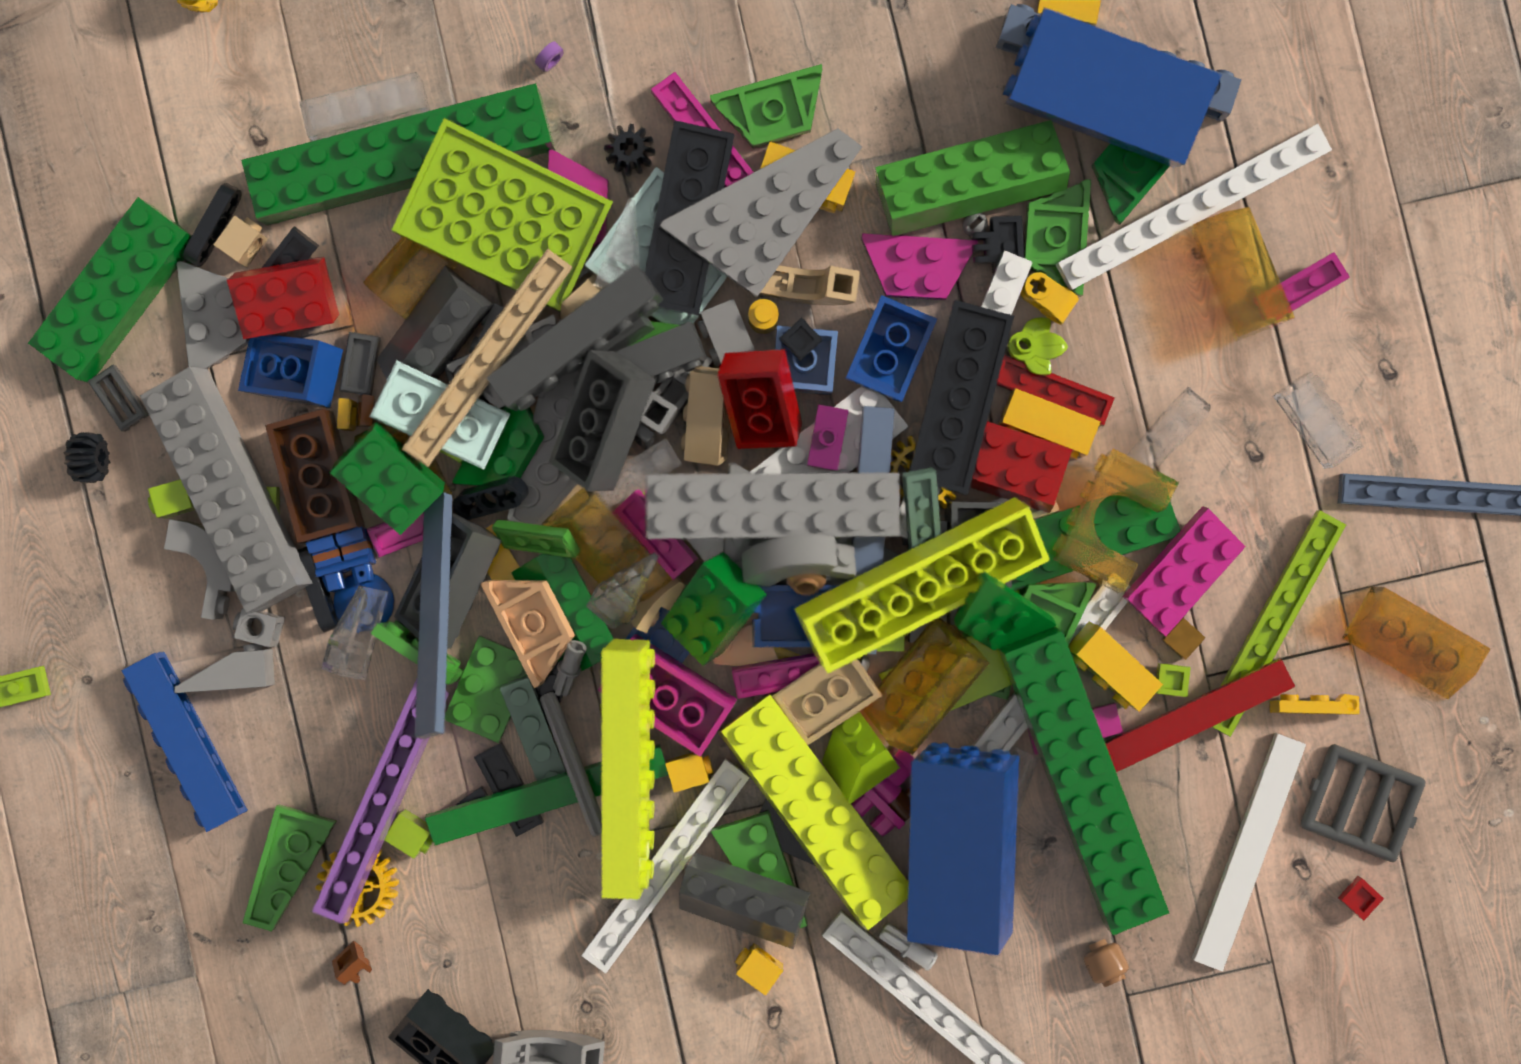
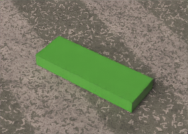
M498 519L492 526L496 536L502 540V546L506 549L576 558L581 551L570 530L567 528Z

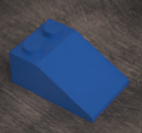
M881 295L845 379L902 403L937 322V318Z
M278 335L249 338L238 391L306 405L331 408L343 349L320 340Z

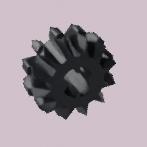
M630 123L628 125L627 132H624L622 126H618L617 131L619 135L616 136L609 133L608 139L612 144L604 145L605 152L610 153L606 157V161L608 164L615 163L614 171L616 173H619L625 167L627 177L631 176L632 168H636L637 173L640 175L643 173L641 164L651 167L652 162L648 157L656 154L655 149L649 147L654 143L652 136L645 137L646 130L643 127L635 133L634 124ZM629 145H634L635 150H632L631 155H626L625 150H628Z
M80 432L72 434L70 439L66 441V451L63 452L65 455L64 464L67 465V474L71 476L74 482L96 483L97 481H103L105 475H108V465L111 463L109 460L110 452L107 449L108 443L101 434Z

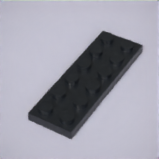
M676 120L673 123L644 271L664 299L658 304L659 308L696 316L699 315L709 263L659 226L663 220L724 189L735 135L733 133Z
M958 300L953 301L909 472L932 467L936 471L937 488L968 495L1014 316Z

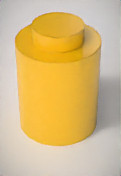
M759 299L752 303L748 311L750 327L759 334L770 333L776 328L779 311L775 303L768 299Z

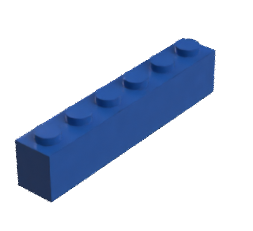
M165 652L153 653L121 670L125 677L123 678L124 685L137 699L139 714L144 720H148L153 730L151 732L152 738L157 746L162 747L167 756L166 765L173 774L177 775L181 783L180 791L183 797L191 802L198 825L202 828L204 827L205 831L208 832L248 811L186 692L175 693L174 687L181 682Z

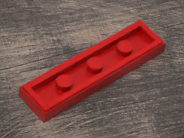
M1004 355L997 386L1010 391L1015 388L1101 421L1100 426L1105 425L1115 397L1053 373L1050 375H1036L1027 369L1024 362Z

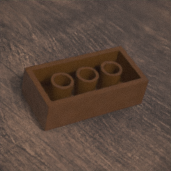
M321 409L265 425L297 543H306L330 535L335 536L337 533L354 528L365 527L357 496L330 473L334 463L345 453L337 429L334 412Z

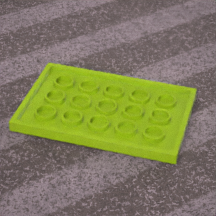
M444 118L396 219L392 232L514 291L518 290L545 251L549 249L573 267L546 304V306L561 312V304L570 296L613 201Z

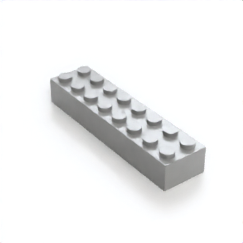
M188 367L140 395L245 612L264 611L312 584L300 560L299 553L209 370Z
M899 473L645 475V538L647 539L758 538L793 535H827L834 537L900 536Z

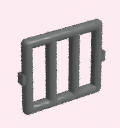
M1333 744L1327 751L1318 778H1313L1309 789L1313 791L1302 817L1301 827L1388 862H1395L1398 859L1409 828L1414 829L1417 817H1414L1426 782L1422 777ZM1339 758L1355 765L1332 826H1329L1315 819ZM1368 769L1383 776L1361 835L1357 837L1344 832V828L1365 772ZM1396 780L1411 786L1389 846L1386 848L1373 843L1372 839Z

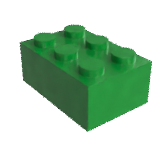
M375 421L334 463L330 473L401 535L443 493L445 482L427 466L402 450L404 445L378 421Z
M723 551L700 566L660 624L704 666L724 653L767 594L758 585L743 583V570Z

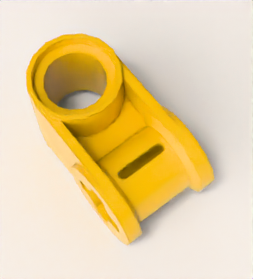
M1035 272L1027 276L1020 292V297L1059 325L1064 323L1079 301V297L1074 292L1058 284L1042 272ZM1036 281L1039 292L1033 293L1031 283Z

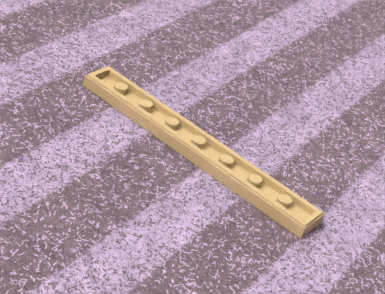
M549 249L545 251L403 446L402 450L425 466H430L490 383L486 377L504 364L573 268L571 265Z

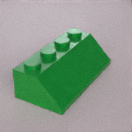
M541 554L511 572L515 580L548 582L575 634L572 640L582 642L587 648L580 664L581 672L602 661V650L615 638L572 558ZM566 650L564 651L558 662L563 660Z

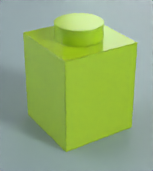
M181 479L148 489L150 494L148 505L151 512L156 514V518L168 519L195 511Z
M406 809L399 813L384 840L413 859L421 852L426 854L433 845L427 823Z

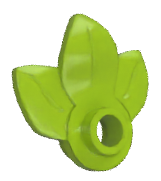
M1045 317L1029 320L1024 325L1022 332L1015 333L1008 341V351L1011 357L1024 362L1027 369L1036 375H1050L1052 370L1050 360L1061 356L1068 348L1067 343L1061 336L1050 332L1051 320ZM1019 342L1026 343L1028 349H1022Z

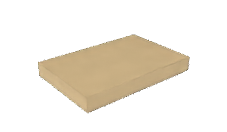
M856 659L830 673H827L819 663L773 694L772 697L806 744L810 745L880 698L882 693L860 661Z

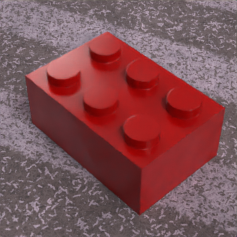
M324 257L236 272L227 279L243 339L332 324L339 316Z
M785 349L725 353L717 376L737 449L796 447L802 427V420Z
M987 421L970 488L1007 500L1015 497L1033 509L1050 513L1054 507L1073 449Z

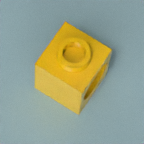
M692 752L668 759L665 763L674 793L709 783V774L714 773L709 755L703 757L702 754L700 757Z
M755 943L752 944L749 950L744 947L735 960V963L738 964L736 975L765 996L783 972V963Z

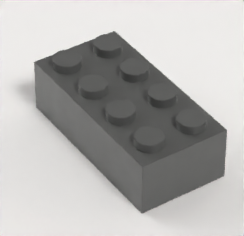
M589 350L549 462L586 491H614L656 379L617 352Z

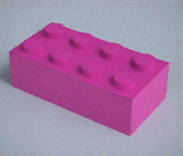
M637 634L630 638V640H645ZM650 643V649L655 650L654 668H650V680L655 681L654 698H650V710L655 712L654 727L701 757L733 708L737 698ZM602 684L600 685V687H599L598 690H597V691H599V692H601V693H602Z

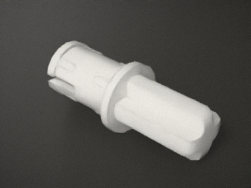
M887 923L882 928L879 934L880 939L901 952V957L905 958L907 956L925 968L926 971L932 968L937 960V953L932 952L920 943L908 942L907 934L890 923Z

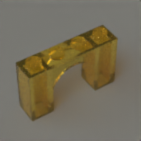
M1113 448L1106 455L1101 453L1093 468L1097 473L1093 481L1088 480L1080 493V496L1084 499L1079 509L1074 507L1066 521L1070 525L1066 535L1060 534L1055 542L1053 550L1056 551L1053 560L1116 593H1121L1126 590L1138 563L1109 549L1100 541L1094 528V515L1098 505L1107 497L1124 496L1159 513L1167 508L1179 482Z

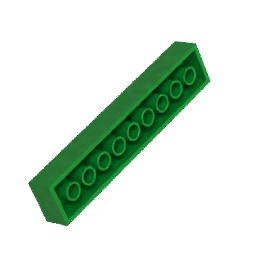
M534 83L242 159L241 162L256 219L268 226L410 189L444 118L524 158L548 153L549 150L556 151L538 86Z
M1054 626L998 649L1104 925L1114 936L1169 914L1168 907L1063 631Z

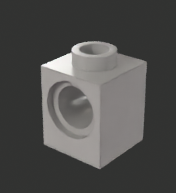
M242 608L241 613H237L233 622V630H236L234 638L265 647L278 646L285 617L265 611L246 613L244 608ZM256 618L262 623V631L258 635L251 628L252 622Z

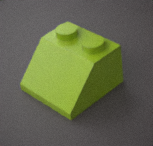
M860 711L833 729L822 763L850 804L900 768Z

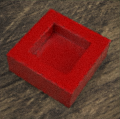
M1359 876L1338 897L1342 903L1363 921L1384 900L1374 888Z

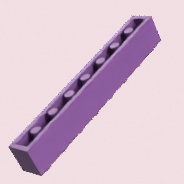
M417 678L312 911L341 924L348 922L429 740V738L421 739L415 737ZM446 691V694H445V702H446V700H447V698H448V695H449V693H448L447 691Z

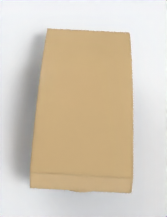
M670 576L666 577L646 594L628 621L637 630L647 634L650 626H654L659 618L660 607L670 611L684 591L685 583L679 578L673 580Z

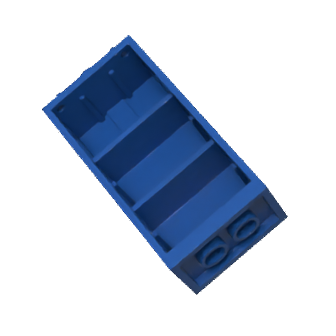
M1044 8L1040 15L1035 13L1025 34L1030 37L1028 45L1023 44L1014 62V65L1019 67L1016 75L1011 74V77L1008 78L1002 94L1007 96L1005 104L1046 120H1052L1054 123L1173 168L1185 165L1222 74L1048 8Z
M934 742L928 745L912 761L908 942L999 956L1012 935L1019 755H1011L1009 751H1002V749L985 752L979 751V748L976 746L951 748L947 743Z

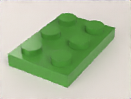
M395 620L394 623L391 621L377 623L370 634L418 665L419 639L409 634L410 631L398 620ZM447 654V685L459 681L464 672V669L459 667L461 662L450 654Z
M478 637L445 713L446 721L499 743L511 715L501 693L500 686L527 676L515 650L486 637Z

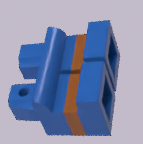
M358 527L337 533L335 536L330 535L306 542L308 552L312 555L315 563L316 577L323 578L328 592L333 593L346 589L343 573L350 571L353 573L356 585L374 581L372 565L377 563L372 541L367 532L368 528Z

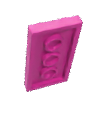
M1202 506L1122 597L1160 634L1166 637L1243 551L1245 546L1209 508Z

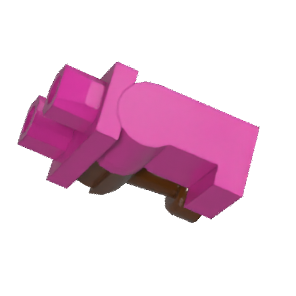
M898 743L889 753L900 768L851 803L853 808L862 817L874 805L881 811L870 825L882 837L895 826L900 830L905 825V821L910 818L911 786L904 791L900 785L910 776L912 761L915 758Z

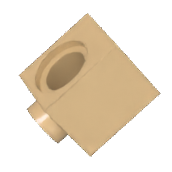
M234 215L214 243V246L238 263L248 267L268 238L260 233L263 227L249 217H246L243 221Z

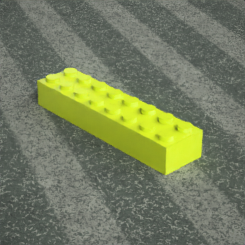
M1014 497L794 608L818 662L827 673H830L965 604V599L969 592H976L979 587L980 581L978 576L981 572L986 571L1005 584L1050 561L1029 506Z
M613 639L602 650V898L639 900L644 889H648L649 879H653L654 861L649 860V849L654 847V831H649V819L654 817V801H649V790L654 788L655 775L654 771H649L650 759L654 758L655 752L654 740H650V729L654 728L655 712L650 710V698H654L655 681L650 680V668H654L655 650L650 649V640Z
M770 694L763 696L717 731L862 928L869 930L908 899L909 882Z

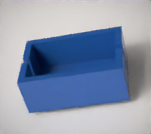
M758 585L767 595L753 612L758 613V619H752V647H811L794 608L840 585H824L823 588L812 595H800L789 585H773L771 587Z

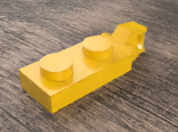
M1281 694L1280 700L1270 701V713L1360 714L1359 696L1340 694L1335 700L1329 701V695H1310V701H1299V695Z

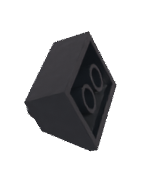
M427 989L388 1036L391 1041L419 1064H486L494 1054L492 1039L486 1033L479 1032L463 1014L455 1012L439 994L432 993L429 989Z

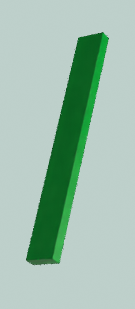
M660 744L655 745L654 758L650 759L649 771H654L655 779L668 775L666 761ZM602 761L584 767L595 797L602 795ZM565 772L426 814L425 820L433 843L436 846L578 803V799L568 773Z

